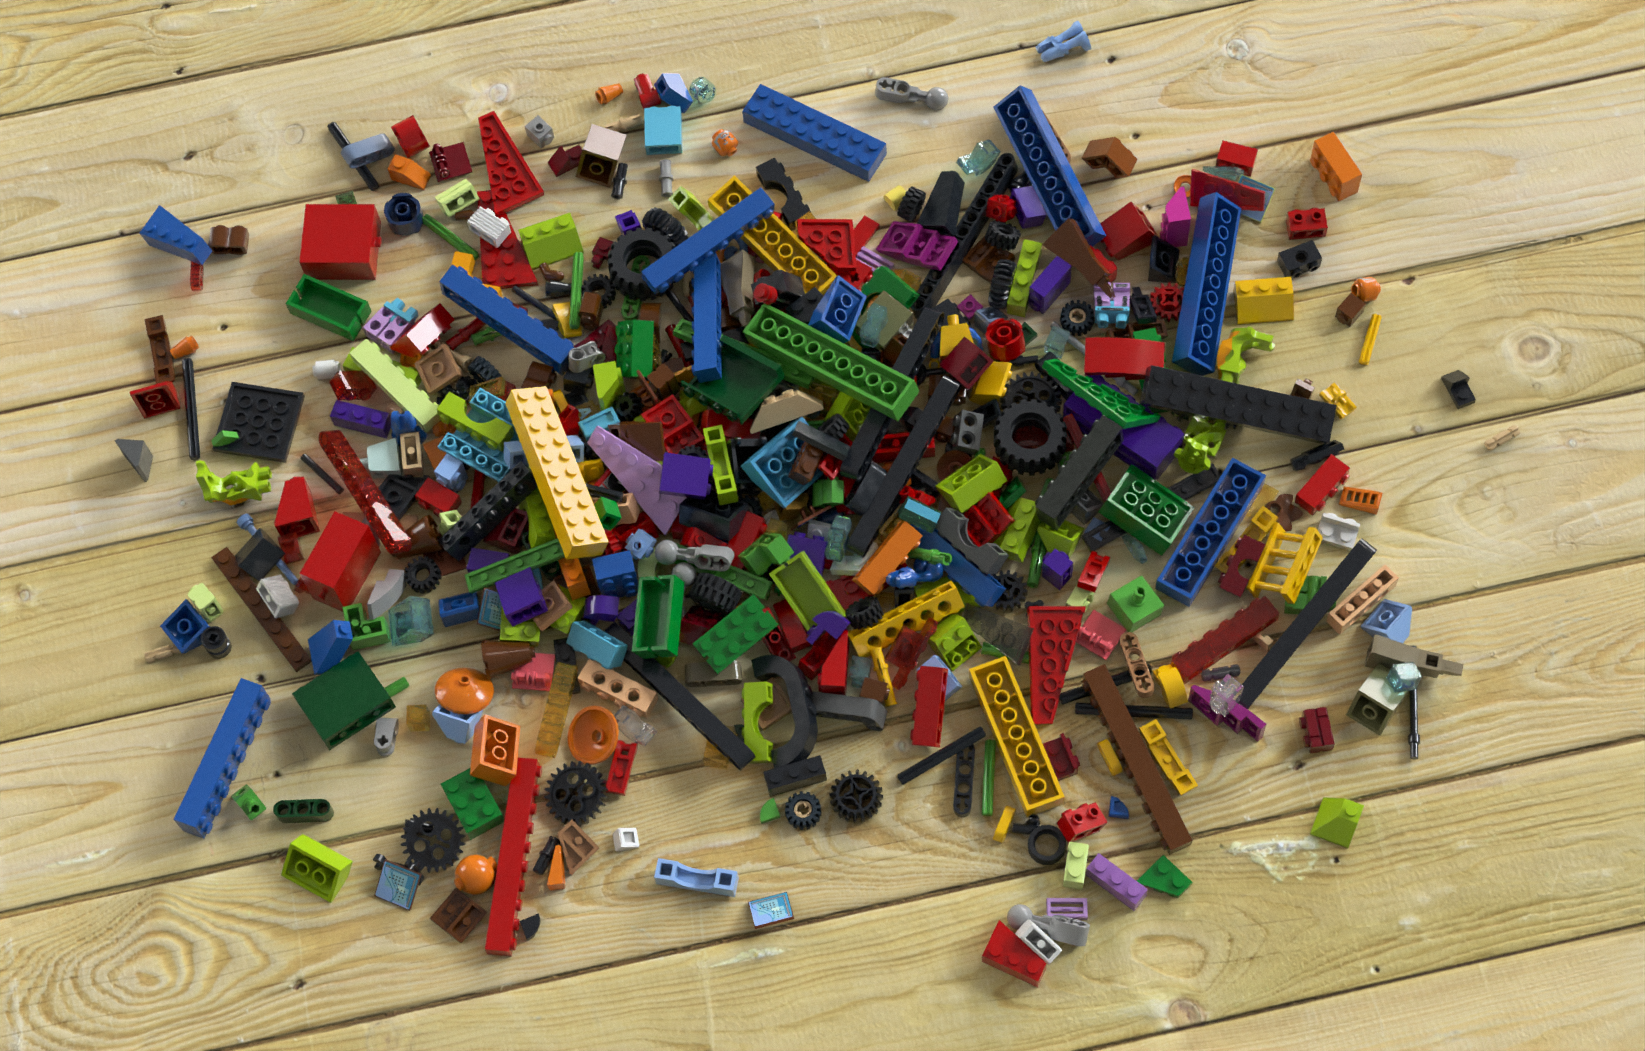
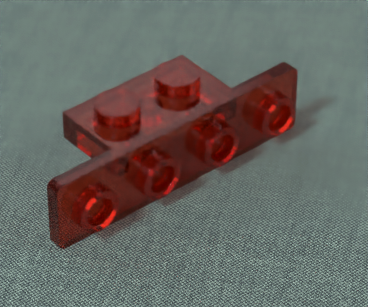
M929 617L920 633L903 625L884 659L899 667L897 674L891 682L892 686L897 690H900L907 683L910 671L916 667L918 657L927 648L930 636L935 634L938 624L936 620Z

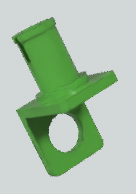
M247 784L231 796L250 820L255 819L266 810L265 805Z

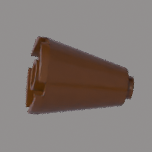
M429 514L423 516L390 542L391 546H389L391 555L401 559L441 551L443 547L438 540L442 535L438 533L436 529L438 525L433 517Z
M481 641L482 657L486 667L487 679L495 678L533 662L532 658L536 657L534 646H530V643Z

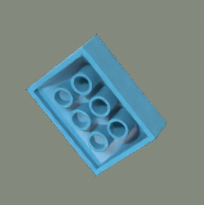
M803 416L789 423L741 465L749 478L783 508L787 507L824 474L817 467L812 480L805 485L788 477L802 443H804V441L792 435L798 421L809 425Z

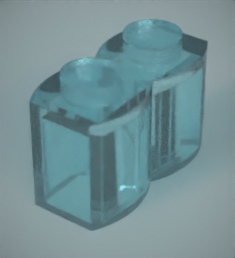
M876 303L871 305L867 313V321L864 322L860 330L862 344L873 348L877 346L881 338V330L888 321L887 307Z
M839 515L835 516L827 534L828 544L825 550L827 559L838 562L842 561L847 551L848 535L852 527L850 518Z

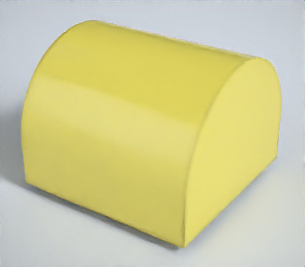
M898 185L884 195V200L896 211L906 191L902 186Z

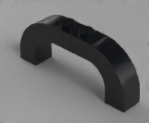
M764 655L752 659L751 662L756 679L762 682L768 681L772 677H782L784 679L793 713L795 730L792 738L784 746L771 750L774 768L807 759L813 751L817 740L818 725L815 715L817 710L811 697L813 692L805 674L797 665L780 656Z

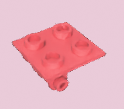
M1093 610L1083 626H1080L1075 642L1107 660L1120 641V636L1126 632V628Z
M535 653L536 657L532 658L533 662L514 669V672L511 674V680H513L512 689L551 691L555 654Z

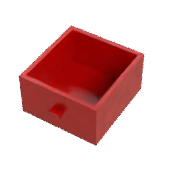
M305 204L299 261L304 274L317 280H376L379 247H381V220L375 204Z
M334 511L299 573L314 600L342 612L343 607L353 604L381 554V550L369 525Z

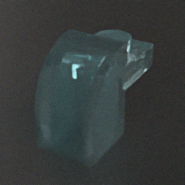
M989 139L977 143L971 154L959 157L956 163L967 175L974 173L976 176H979L994 164L1001 151Z

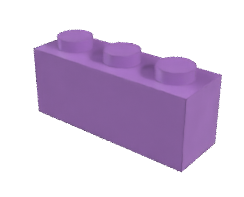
M1099 853L1086 868L1087 877L1133 911L1137 909L1147 896V888Z

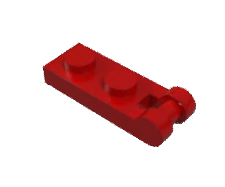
M1092 551L1080 575L1077 587L1095 593L1108 567L1110 557L1106 555L1103 557L1097 555L1098 552Z
M622 740L617 741L606 788H608L607 793L625 796L638 749L637 743L627 744ZM623 751L629 752V753H628V756H627V755H622V752H623Z

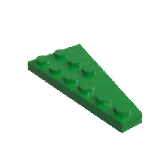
M1058 359L1046 360L1042 365V368L1050 376L1057 378L1063 386L1073 390L1076 396L1085 399L1091 407L1098 409L1102 412V415L1120 425L1122 429L1155 423L1161 417L1157 413L1152 415L1144 411L1146 407L1141 404L1137 405L1128 402V397L1104 384H1101V386L1096 385L1092 382L1093 378L1076 374V369Z

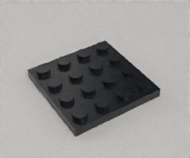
M232 382L217 434L222 430L237 432L239 438L226 445L213 446V451L286 463L305 398L304 393Z

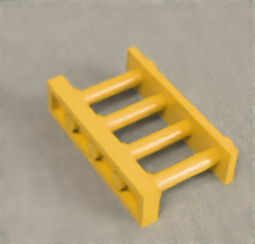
M1275 522L1252 577L1248 581L1247 589L1254 598L1259 597L1261 590L1279 592L1287 603L1295 604L1323 539L1318 530L1314 527H1308L1305 535L1286 533L1278 522ZM1283 540L1301 543L1297 552L1279 549ZM1276 557L1295 559L1290 568L1272 566ZM1269 573L1287 576L1283 585L1266 583L1265 581Z

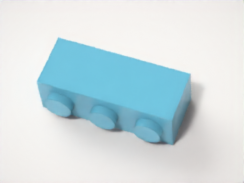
M586 620L572 623L566 642L575 651L586 654L588 659L601 663V666L606 669L620 667L628 647L627 644Z

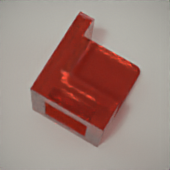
M296 532L277 537L281 549L286 553L284 555L286 564L304 560L301 542Z

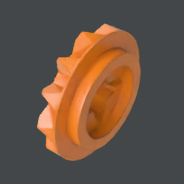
M442 421L433 426V434L436 437L445 436L447 432L454 434L457 430L454 425L450 423L445 424Z

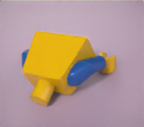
M958 315L947 316L948 326H942L941 331L938 332L930 349V368L932 362H937L939 368L940 360H944L963 337H966L982 351L984 350L981 337L973 328L968 327L967 323L959 324Z

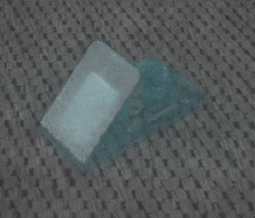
M1203 166L1205 173L1227 180H1236L1241 174L1244 175V170L1238 167Z

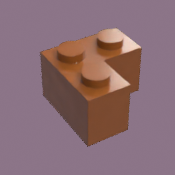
M1116 137L1090 141L1082 156V159L1092 169L1105 167L1116 178L1129 177L1138 160L1132 154V151L1127 149Z

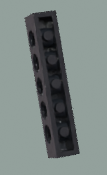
M520 461L438 540L445 551L457 561L463 559L471 551V548H474L538 487L531 469Z

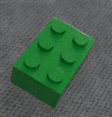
M618 321L615 330L617 335V344L615 346L617 368H621L623 378L639 379L637 370L641 372L644 378H648L647 376L652 372L654 321Z
M470 768L441 783L470 840L504 822L505 819L485 781L471 776Z

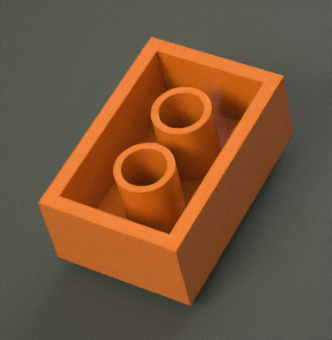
M1331 132L1315 140L1310 162L1319 171L1321 180L1329 186L1331 195L1335 196L1338 201H1341L1358 193L1362 173L1336 134Z
M484 714L474 727L470 775L507 786L516 776L520 726Z

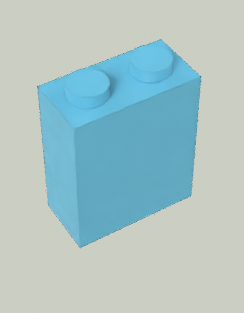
M680 106L644 108L646 154L683 153L682 113Z

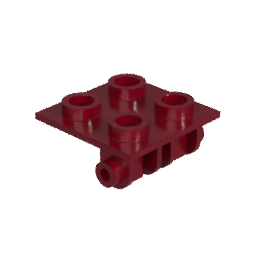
M464 142L447 147H442L436 143L433 145L432 151H429L438 182L472 173Z

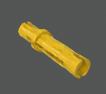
M882 647L869 650L874 664L873 671H876L878 681L884 682L885 680V683H888L887 688L890 689L888 699L884 700L885 707L898 704L887 670L889 666L888 663H885L882 653Z

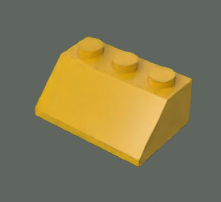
M1291 277L1235 281L1233 294L1237 324L1294 320V293Z

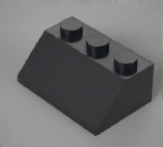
M710 490V495H706L705 500L686 498L679 504V524L689 528L696 527L710 535L730 541L739 532L749 503L738 500V502L719 505L717 492Z

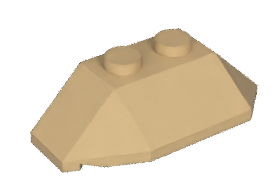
M793 389L784 391L778 397L774 395L769 396L761 403L751 423L750 432L753 434L823 410V401L800 390L793 391Z

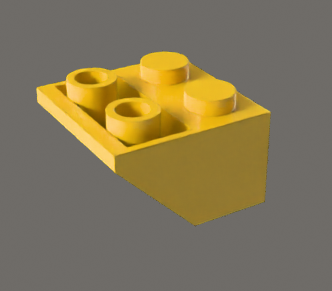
M993 362L974 383L969 400L982 406L993 399H997L998 402L1000 398H1003L1007 390L1005 387L1006 381L1008 382L1012 375V371H1010L1012 364L1009 362Z

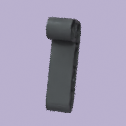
M813 692L811 697L817 710V714H815L817 717L863 722L871 730H883L888 711L879 701L870 698Z

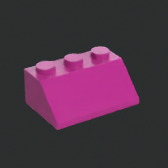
M1184 187L1178 189L1166 204L1165 213H1162L1160 238L1174 247L1187 246L1191 216Z

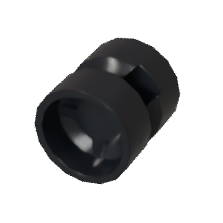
M211 626L203 631L201 643L211 657L221 659L231 652V641L222 628Z

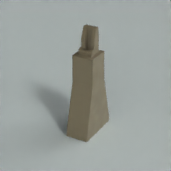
M741 250L721 263V285L728 299L730 315L739 320L743 327H746L751 321V315L755 314L751 284L754 283L755 258L746 251Z
M1376 634L1368 647L1365 667L1375 668L1380 663L1392 671L1414 673L1437 678L1439 674L1461 676L1464 665L1444 660L1443 654L1418 649Z

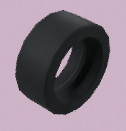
M1041 825L1031 832L1028 839V852L1034 861L1042 865H1053L1064 856L1066 839L1057 827ZM1043 834L1053 835L1058 840V850L1051 856L1041 855L1035 848L1036 839Z

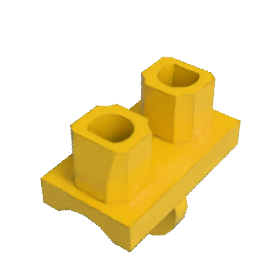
M1335 383L1319 394L1325 403L1337 405L1335 413L1341 420L1357 408L1346 396L1347 393L1341 390Z

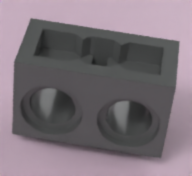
M961 410L954 416L953 426L955 428L950 439L952 450L963 451L968 455H974L979 451L984 414ZM964 420L969 422L970 427L965 424ZM962 438H965L968 444L963 443Z

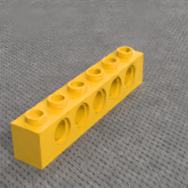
M949 581L884 613L882 619L878 620V623H873L871 627L869 625L866 629L862 627L861 630L852 629L848 631L849 639L860 659L869 657L871 655L869 650L882 647V649L887 648L891 643L903 640L909 634L921 631L927 625L939 622L943 617L955 614L965 606L956 586L952 581ZM945 601L942 606H938L939 603ZM924 610H927L925 614L921 615ZM906 619H910L909 622L903 623ZM891 627H892V630H891V631L886 632V630H887L888 628H891ZM875 636L873 640L868 641L870 637Z

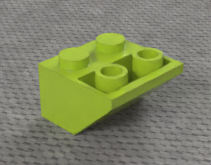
M956 613L948 616L924 636L937 656H940L951 671H954L982 648L965 618Z

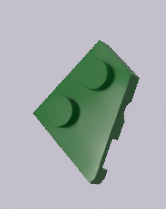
M1016 476L1001 495L997 497L1006 510L1027 491L1023 481Z
M1164 855L1137 880L1143 886L1152 888L1160 893L1165 892L1176 898H1179L1193 883Z

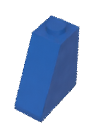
M333 620L308 639L314 675H321L332 666L340 663L353 640L350 621Z

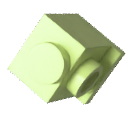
M457 510L439 513L441 518L439 524L440 534L443 536L462 518Z
M1076 585L1066 602V606H1086V612L1090 602L1092 603L1094 600V592L1079 588Z

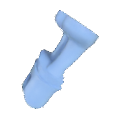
M1075 21L1069 29L1056 37L1053 35L1051 37L1048 36L1036 46V50L1038 53H1042L1041 59L1043 62H1048L1064 57V54L1068 55V50L1077 46H1081L1084 51L1091 50V44L1080 22ZM1071 37H1074V38H1072V39H1070V40H1068V41L1062 43L1063 41H1065V40H1067V39H1069V38H1071Z

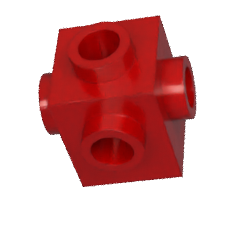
M995 195L989 198L986 216L1001 222L1014 218L1016 214V200L1010 199L1007 195Z

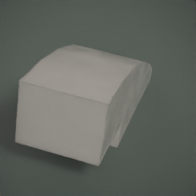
M389 569L385 581H376L367 603L371 620H374L388 610L403 593L406 587L404 570Z

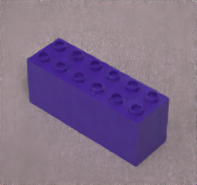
M1088 375L1093 378L1092 382L1096 385L1101 386V384H1104L1128 397V402L1139 405L1131 395L1124 394L1116 385L1106 382L1101 375ZM1075 392L1072 393L1063 406V418L1073 414L1083 435H1088L1092 430L1091 427L1094 421L1102 417V412L1091 407L1085 399L1076 396ZM1144 406L1146 407L1144 411L1152 415L1154 414L1151 412L1149 407ZM1161 416L1158 422L1122 429L1124 441L1113 455L1129 466L1133 464L1157 481L1175 459V451L1178 448L1182 449L1184 433L1177 426L1167 423L1166 419Z

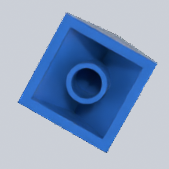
M467 592L439 599L440 617L445 627L478 619L480 604L477 592L473 594Z
M185 599L160 625L182 654L203 645L201 643V635L205 629L210 627L188 599Z

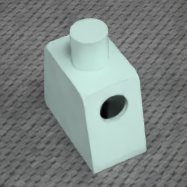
M396 438L368 446V457L357 459L358 469H369L374 479L387 478L389 474L403 476L400 448Z

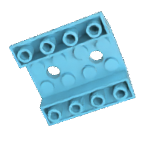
M479 388L469 402L471 410L467 417L477 423H486L497 417L513 427L515 435L510 441H520L507 410L506 402ZM458 430L454 434L447 432L437 446L438 449L497 482L502 480L512 470L508 468L504 461L503 452L497 449L492 450L485 442L474 440L466 432L462 433Z

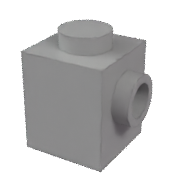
M538 115L525 125L527 136L540 148L550 144L553 138H555L553 129Z

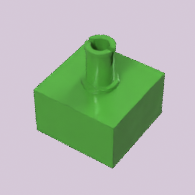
M1142 575L1112 592L1107 602L1109 608L1128 632H1133L1159 617L1165 606Z

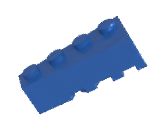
M160 205L139 233L149 246L200 265L204 264L212 252L203 238Z

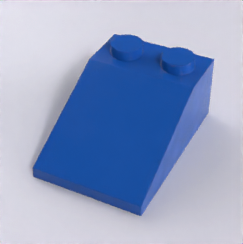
M838 275L817 305L808 325L842 343H846L851 338L867 296Z

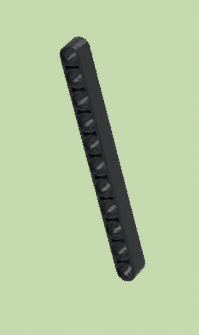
M1004 153L998 158L957 225L955 235L951 236L955 237L958 243L941 271L930 269L917 290L920 296L911 306L917 320L925 307L932 309L937 305L962 264L964 257L968 254L990 217L986 216L988 199L995 195H1004L1009 182L1017 174L1018 166L1013 154Z
M927 307L923 309L892 369L914 380L943 325L944 312ZM873 408L870 409L849 449L846 459L842 462L840 467L841 476L860 481L863 478L893 420L892 418Z
M945 375L942 377L886 474L869 508L863 514L846 545V550L862 558L866 556L900 496L899 492L906 486L961 389V383Z
M1363 538L1357 542L1230 698L1231 700L1249 709L1376 553V548Z
M613 622L604 630V632L628 645L623 660L737 769L741 771L756 758L747 745L654 658L642 659L633 653V638L616 622Z

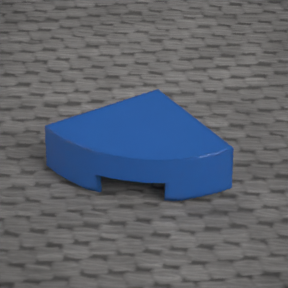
M1111 796L1109 817L1129 819V811L1125 804L1119 798Z

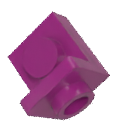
M971 294L957 306L968 319L974 317L976 310L984 309Z

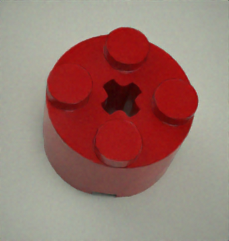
M414 115L391 126L407 158L430 147Z
M1000 318L988 325L987 332L985 333L989 354L993 358L1000 360V362H1009L1025 352L1023 329L1017 320L1012 318L1004 320V318Z

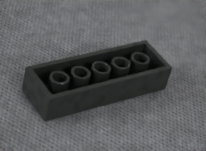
M1104 415L1094 421L1091 432L1083 436L1080 441V447L1072 451L1068 463L1060 467L1057 478L1049 482L1046 493L1043 496L1040 495L1035 502L1038 519L1056 531L1124 441L1122 427Z

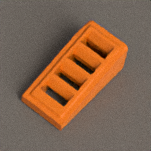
M1344 487L1339 505L1377 515L1383 493ZM1348 493L1352 494L1350 501H1346ZM1355 495L1359 496L1358 502H1354ZM1363 497L1367 498L1366 503H1362ZM1371 499L1374 500V504H1370Z
M556 845L547 881L549 890L566 888L564 854L560 845Z

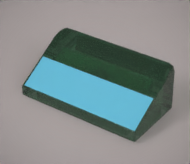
M909 496L898 510L900 519L929 533L934 531L941 516L940 511Z

